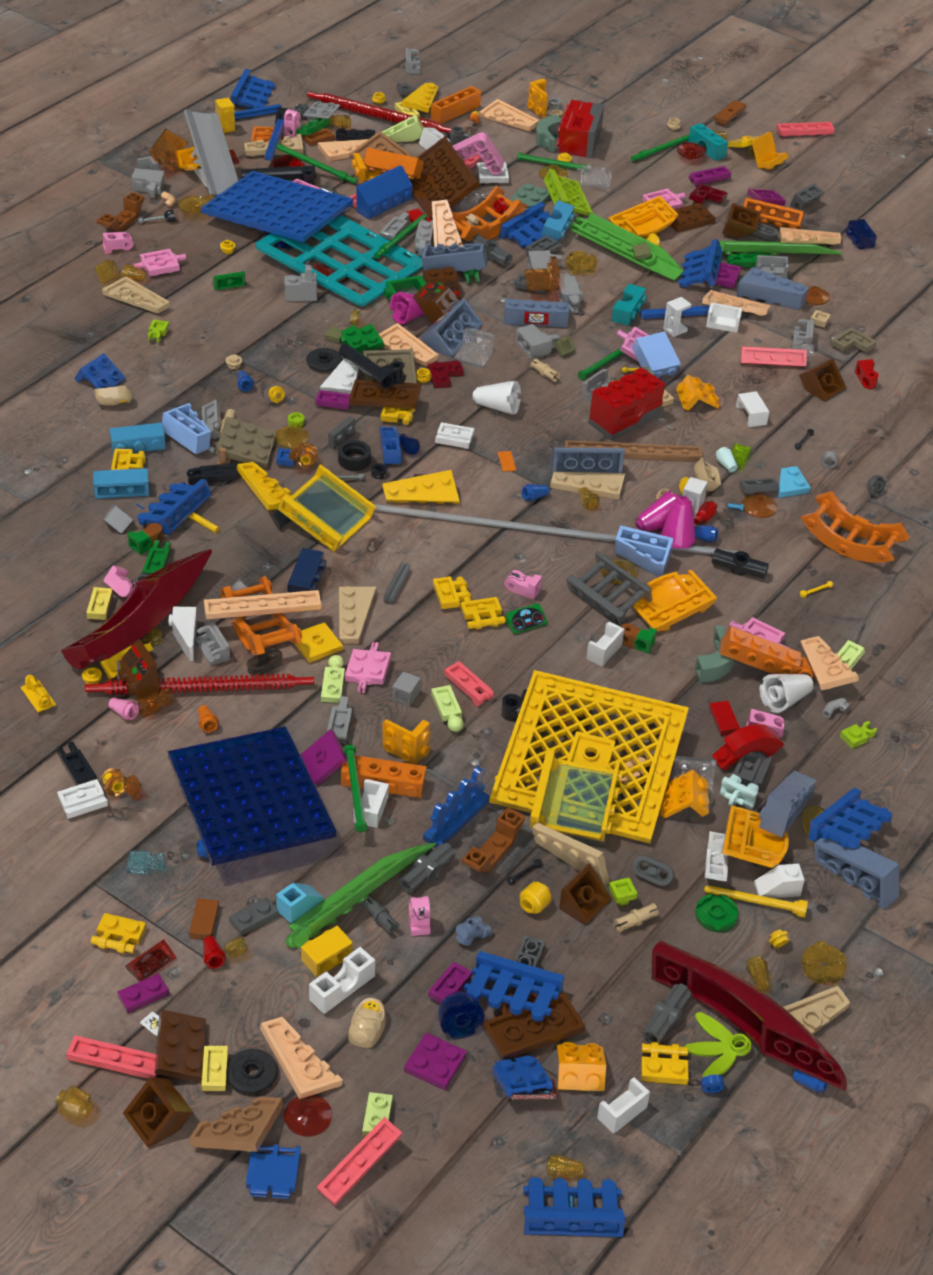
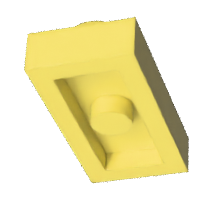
M402 102L395 103V109L398 112L413 116L417 114L420 117V113L416 109L401 106Z
M93 588L86 612L87 619L106 620L113 597V589Z
M204 1046L202 1091H226L228 1046Z

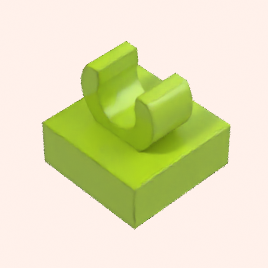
M630 878L609 882V889L616 904L619 903L620 906L629 904L630 900L637 899L638 893Z

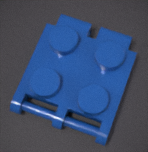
M524 1056L514 1058L516 1062H512L511 1059L494 1062L496 1065L493 1066V1075L506 1097H511L514 1093L520 1092L528 1094L532 1093L533 1090L542 1088L547 1090L553 1089L551 1079L537 1058Z
M274 1144V1147L260 1146L259 1151H272L273 1153L252 1151L246 1179V1189H250V1196L267 1197L268 1191H272V1198L289 1199L290 1192L295 1193L301 1146L285 1148ZM279 1152L295 1153V1155L279 1154Z

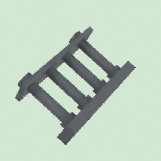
M596 551L597 564L581 578H576L572 574L567 577L568 589L620 627L626 624L625 613L642 597L649 602L653 600L652 590L649 585L641 583L612 562L606 554L603 555ZM602 568L609 572L594 588H590L585 584ZM615 578L623 582L608 597L603 598L599 595V592ZM629 587L636 592L621 607H615L612 604Z

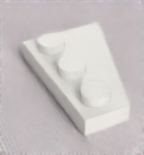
M343 359L320 386V390L351 394L359 369L347 359Z

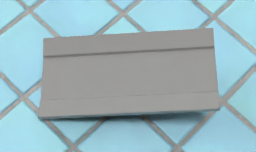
M185 109L184 114L195 146L192 157L198 156L194 163L201 165L209 194L218 196L238 182L218 114L191 112Z

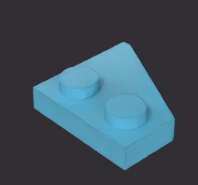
M797 466L781 468L778 498L810 493L811 487Z

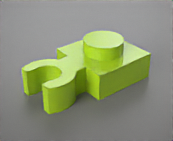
M153 319L149 327L148 341L156 338L157 342H160L161 336H165L169 329V321Z
M866 721L862 727L855 724L842 730L840 737L853 749L868 742V738L874 737L877 728L869 729L871 722Z

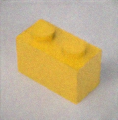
M229 97L215 100V113L218 114L223 133L235 132L233 103Z
M335 926L301 946V961L317 978L341 964L343 959L353 952V942L338 926Z

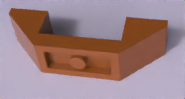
M131 192L123 199V211L116 216L105 213L96 220L97 223L108 230L122 232L137 220L145 197Z
M507 807L496 820V831L480 849L473 846L462 858L461 863L478 872H490L513 846L526 816Z

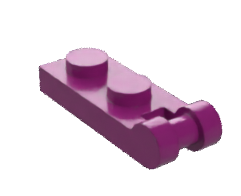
M725 166L693 172L689 175V180L698 187L700 184L729 179L732 173Z

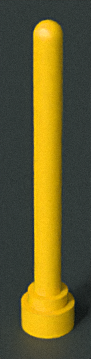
M710 885L704 888L707 894L724 895L731 899L793 911V914H797V917L805 918L808 901L799 899V901L789 902Z

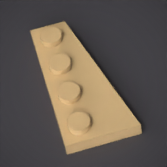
M554 472L550 488L619 500L625 480V473Z

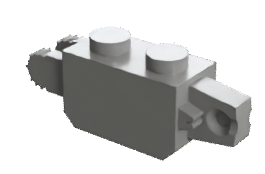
M422 219L421 222L419 221L415 237V252H418L420 256L423 255L426 244H431V246L433 244V220L431 222Z
M567 273L560 274V277L557 278L556 289L559 302L569 303V311L571 313H578L580 301L583 300L580 284L576 281L575 276H570Z

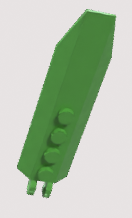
M590 213L588 220L577 217L575 219L576 223H570L569 228L573 232L673 281L684 272L664 248L593 213ZM647 243L651 257L636 260L632 246Z
M719 241L722 251L728 255H733V252H739V254L767 252L773 256H778V253L843 254L842 252L814 244Z
M422 844L385 856L291 923L288 927L293 932L286 937L285 943L287 947L301 948V946L309 941V938L320 934V929L335 923L339 915L350 912L354 904L368 899V894L437 844Z

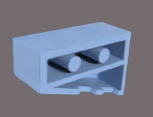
M190 403L163 413L162 426L164 433L195 454L209 449L211 431L203 420H199L197 412H193Z
M620 525L615 540V553L660 577L665 574L672 553L674 538Z

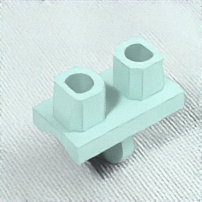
M734 774L729 778L724 777L719 794L729 799L728 806H735L737 803L753 809L759 787L753 783H749L747 787L742 785L740 777Z

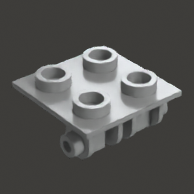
M317 101L312 104L303 116L307 117L308 123L315 118L329 119L340 105Z

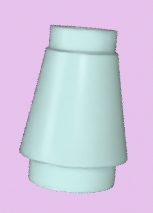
M727 447L717 450L715 454L716 460L730 473L734 472L738 466L731 450Z

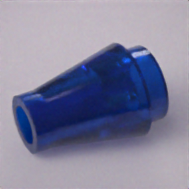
M405 433L399 436V442L407 454L414 455L418 453L420 443L417 439Z

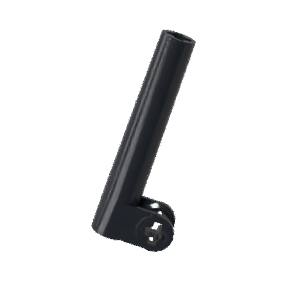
M315 165L241 169V179L250 172L255 171L284 180L299 179L316 186Z
M349 344L341 345L339 349L340 355L383 388H390L406 380L403 372V362L395 361L381 368Z

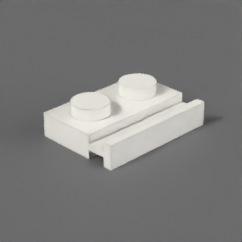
M441 422L435 437V443L469 449L474 435V428Z
M97 779L57 792L58 799L68 819L108 806V800L105 798Z

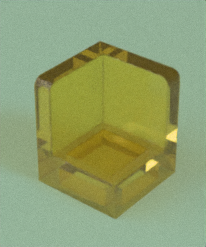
M105 260L94 267L101 284H105L112 279L121 278L114 261Z

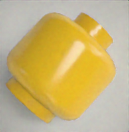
M540 882L530 883L519 895L520 905L528 913H540L551 902V893L548 886Z

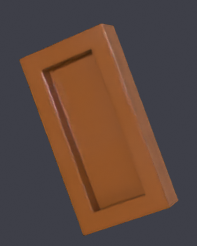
M328 128L319 130L309 136L303 135V141L310 147L318 145L319 142L335 140V134Z
M197 898L189 938L204 940L208 936H213L219 900Z

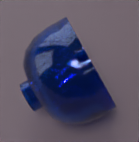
M463 991L447 995L440 1003L437 1013L442 1031L454 1039L466 1038L476 1033L475 1029L479 1024L482 1026L485 1017L480 1002L472 994Z

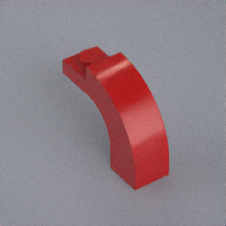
M754 724L742 727L723 739L726 743L712 754V757L722 770L727 771L748 753L761 751L769 757L785 744L769 726Z

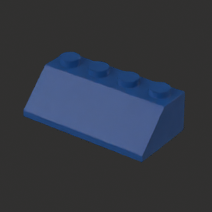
M401 165L356 186V212L367 219H371L412 199V184Z

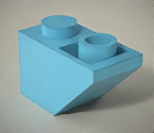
M292 883L276 894L278 913L290 923H293L324 901L322 895L306 884Z

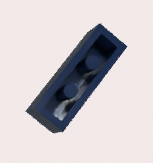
M302 548L287 584L288 593L317 590V582L320 583L322 577L321 571L325 570L327 563L324 559L323 551Z

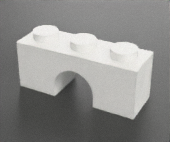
M359 947L343 959V966L337 975L332 977L328 972H325L309 984V1001L321 1012L327 1013L375 977V959Z

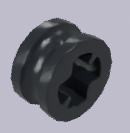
M382 463L374 464L371 476L375 479L385 478L387 476V466Z

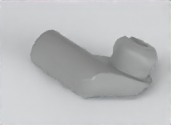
M845 698L830 701L823 709L822 715L825 718H830L837 708L840 711L847 710L849 703L846 702Z

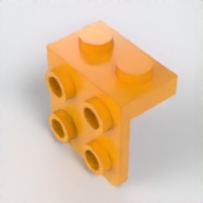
M544 78L530 82L527 102L528 108L542 119L546 117L548 100L546 93L547 81Z
M767 132L752 141L758 168L770 170L775 168V165L782 164L784 160L789 158L788 152L776 153L772 132Z
M195 147L175 151L179 169L192 171L201 167V165L194 163L198 156L192 157Z
M353 153L351 166L360 184L382 174L378 170L376 172L368 171L360 154Z
M687 375L676 388L683 409L687 411L698 400L716 408L721 406L719 398L714 391V386L710 383L702 382L698 377Z
M387 719L382 723V747L384 750L415 765L423 757H427L431 749L429 746L431 736L429 722L422 720L412 732Z
M691 770L668 782L661 805V816L668 818L689 806L702 817L709 814L710 801L708 798L709 784L707 780L694 770Z
M565 1042L557 1045L559 1063L558 1089L605 1091L606 1061L603 1047L595 1043L576 1045L572 1042Z

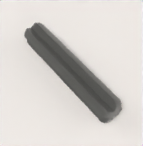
M402 562L384 594L383 600L385 603L388 602L390 604L394 601L410 570L408 563Z

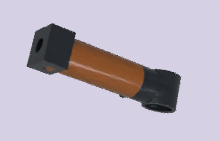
M527 689L523 690L521 697L516 694H507L502 698V718L507 721L517 720ZM545 704L542 711L548 709ZM564 709L557 712L560 717L567 714ZM552 714L544 717L547 722L555 719ZM584 714L577 716V719L580 722L586 719ZM571 719L564 722L567 727L574 724ZM590 724L584 726L586 732H588Z

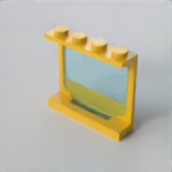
M321 464L318 466L315 476L291 497L287 494L284 495L278 507L279 511L333 552L339 549L373 517L376 509L372 502L368 501Z
M547 748L531 812L530 828L538 822L562 834L604 842L606 834L611 832L612 822L609 821V817H614L616 804H612L613 799H617L619 794V787H616V784L622 780L623 770H619L620 761H616L613 770L555 759V749Z

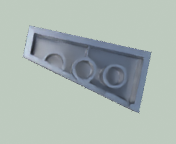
M426 244L421 258L424 271L445 267H454L455 271L461 272L472 269L482 270L486 268L488 262L484 244H465L463 247H460L458 244H452L449 247H444V244H437V247Z
M752 267L739 281L737 297H750L752 301L761 299L765 300L767 304L779 303L781 307L801 310L806 304L809 287Z
M795 770L789 776H786L785 780L768 795L766 806L762 808L759 815L761 819L759 828L783 837L812 797L817 780Z
M822 837L814 843L816 861L835 875L840 873L846 880V883L850 886L855 884L863 890L865 897L868 899L872 897L878 901V906L883 910L899 897L898 863L861 845L857 849L844 848L840 843L831 839L825 840Z

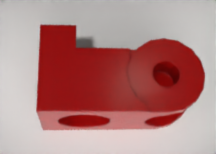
M873 359L858 360L855 368V374L866 389L876 388L879 374L874 371L875 362Z

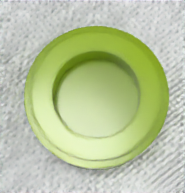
M294 412L288 415L289 426L299 428L305 424V416L303 414Z

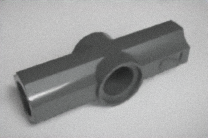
M479 234L475 235L471 240V244L485 245L489 261L495 260L505 267L512 261L513 256L501 249L497 241L487 240Z
M441 843L427 856L425 854L420 855L414 862L413 867L399 878V885L402 887V890L407 894L413 893L427 880L430 882L434 881L440 874L441 869L455 858L452 846L448 843Z
M675 984L664 1001L660 1000L657 1004L652 1019L647 1024L642 1035L648 1043L658 1042L660 1045L670 1028H674L677 1025L682 1010L692 995V992L684 984Z

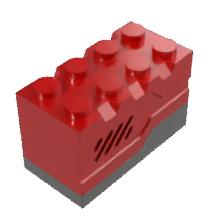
M578 100L570 101V104L566 106V111H564L561 124L558 127V134H560L557 140L558 153L593 157L602 131L604 104Z
M641 367L633 371L632 375L622 376L620 381H612L607 387L603 386L592 391L589 424L612 441L661 416L665 383Z

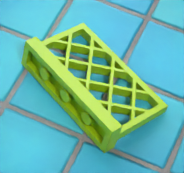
M549 169L544 183L554 205L559 200L575 206L573 212L587 216L593 213L579 182L557 176L554 169Z

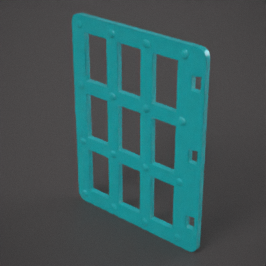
M342 215L337 216L327 224L339 232L331 237L321 231L312 235L313 238L321 241V243L314 247L304 242L269 234L256 242L257 250L298 273H305V263L313 258L336 270V272L328 277L313 268L312 273H316L318 284L358 306H366L382 296L386 287V281L408 278L423 269L421 257L397 244L384 256L405 266L403 269L395 272L373 260L375 259L374 254L383 244H387L389 240ZM351 237L368 246L371 250L362 254L341 243V241ZM283 241L303 252V254L293 258L272 245ZM332 247L354 260L344 265L323 252ZM365 265L387 277V279L377 283L356 270ZM347 276L370 290L360 295L338 283V281Z

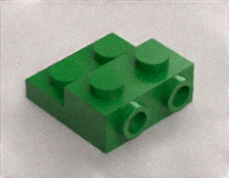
M372 323L360 329L354 325L341 331L340 340L342 344H349L362 354L363 351H375L385 346L384 341Z

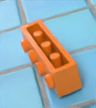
M470 86L432 103L431 119L444 124L480 107L481 91Z
M368 147L363 161L368 171L376 172L378 170L382 174L401 165L409 180H414V178L420 179L424 161L416 157Z
M750 198L745 199L743 206L760 212V223H772L779 228L785 226L801 229L805 217L804 211Z
M731 626L721 639V655L768 673L795 674L800 668L801 652Z
M355 755L360 789H364V781L369 779L389 784L390 794L422 798L426 783L427 766ZM346 761L341 770V786L351 787L348 762Z

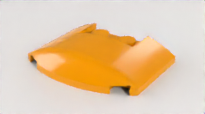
M658 196L610 216L608 220L633 234L647 238L649 234H658L669 227L678 217V213L661 196Z
M688 570V574L678 575L677 571L648 582L647 585L652 590L653 600L649 602L642 597L632 607L649 627L660 632L670 630L671 625L699 611L702 614L716 602L717 597L692 570Z
M731 805L721 853L770 868L778 865L785 857L788 849V833L786 832L783 837H779L759 828L761 823L760 813Z

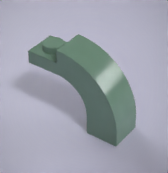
M558 115L545 117L536 126L535 142L538 147L544 146L549 153L555 152L556 139L553 136L559 135L558 127L561 124V118Z
M723 625L715 626L713 642L717 652L697 656L695 671L700 683L721 679L733 668L735 660L720 654L721 639L726 634Z

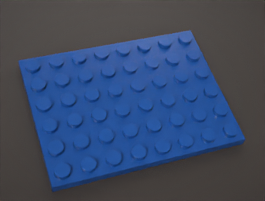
M252 171L202 206L201 213L220 218L221 220H228L235 224L256 228L260 231H266L273 235L294 239L298 242H305L353 205V198Z

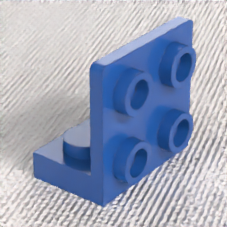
M103 353L80 368L74 379L78 383L83 380H89L96 389L115 387L123 382L126 377Z

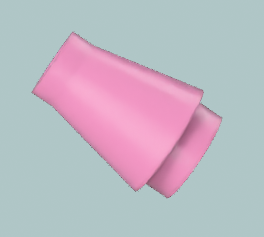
M115 697L109 701V708L125 720H132L138 715L139 706L134 701L117 699Z

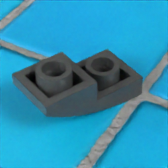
M524 935L514 961L537 967L545 947V941Z

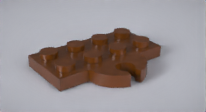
M355 380L349 397V405L417 409L422 389L421 384L405 383L404 381L385 389L374 380Z
M531 992L528 1002L535 1003L539 994ZM565 992L559 994L557 1000H552L549 1007L552 1008V1013L550 1016L546 1015L542 1021L533 1020L531 1018V1011L526 1009L521 1014L514 1015L509 1010L510 1004L502 1002L501 1015L483 1022V1029L501 1060L517 1057L585 1031V1024Z

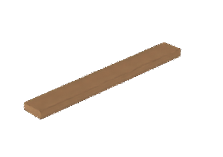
M565 440L564 445L565 448H625L624 459L697 462L703 458L701 446Z

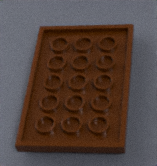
M446 136L417 157L424 161L420 179L414 178V180H410L412 193L431 220H433L432 201L447 200L449 207L452 208L457 202L480 186L478 180Z

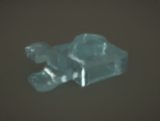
M130 851L126 866L127 873L149 874V869L165 870V855L157 853L152 856L151 852Z

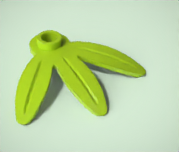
M702 1012L695 1014V1019L703 1030L720 1042H695L686 1044L684 1047H688V1053L704 1057L720 1056L705 1070L703 1077L723 1075L733 1065L737 1056H744L750 1052L752 1048L751 1041L744 1034L732 1035L721 1023Z

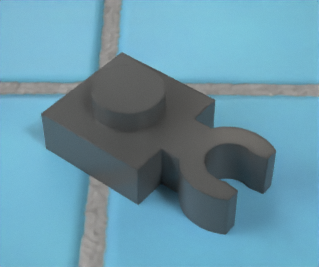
M406 82L404 84L397 83V90L403 97H407L415 91V88L407 85Z

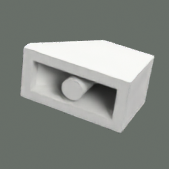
M799 864L778 865L754 880L757 895L774 899L801 896L804 884V877Z

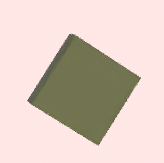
M647 243L632 246L636 260L651 257Z
M331 326L325 334V340L340 344V336L343 329Z
M569 335L554 342L560 357L575 351Z

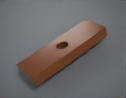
M736 100L732 101L714 116V121L720 125L728 124L746 109V104Z

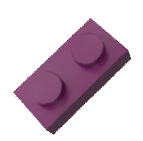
M319 390L315 405L349 410L350 394Z
M453 962L428 991V997L448 1007L465 984L472 978V972Z
M156 974L117 991V994L124 1009L129 1013L168 996L169 989L160 974Z

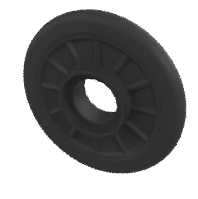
M330 348L315 349L306 357L307 364L318 371L334 370L342 361L340 353Z
M259 1049L243 1050L235 1054L227 1064V1080L229 1084L237 1091L254 1094L262 1092L269 1088L277 1077L278 1068L274 1058L267 1052ZM250 1067L258 1069V1072L254 1075H249L245 1071Z

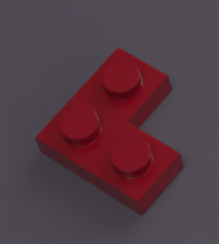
M700 184L690 193L689 199L695 203H703L707 199H711L716 203H722L727 198L728 192Z
M461 361L428 363V370L432 375L431 381L434 388L450 387L449 377L463 376Z

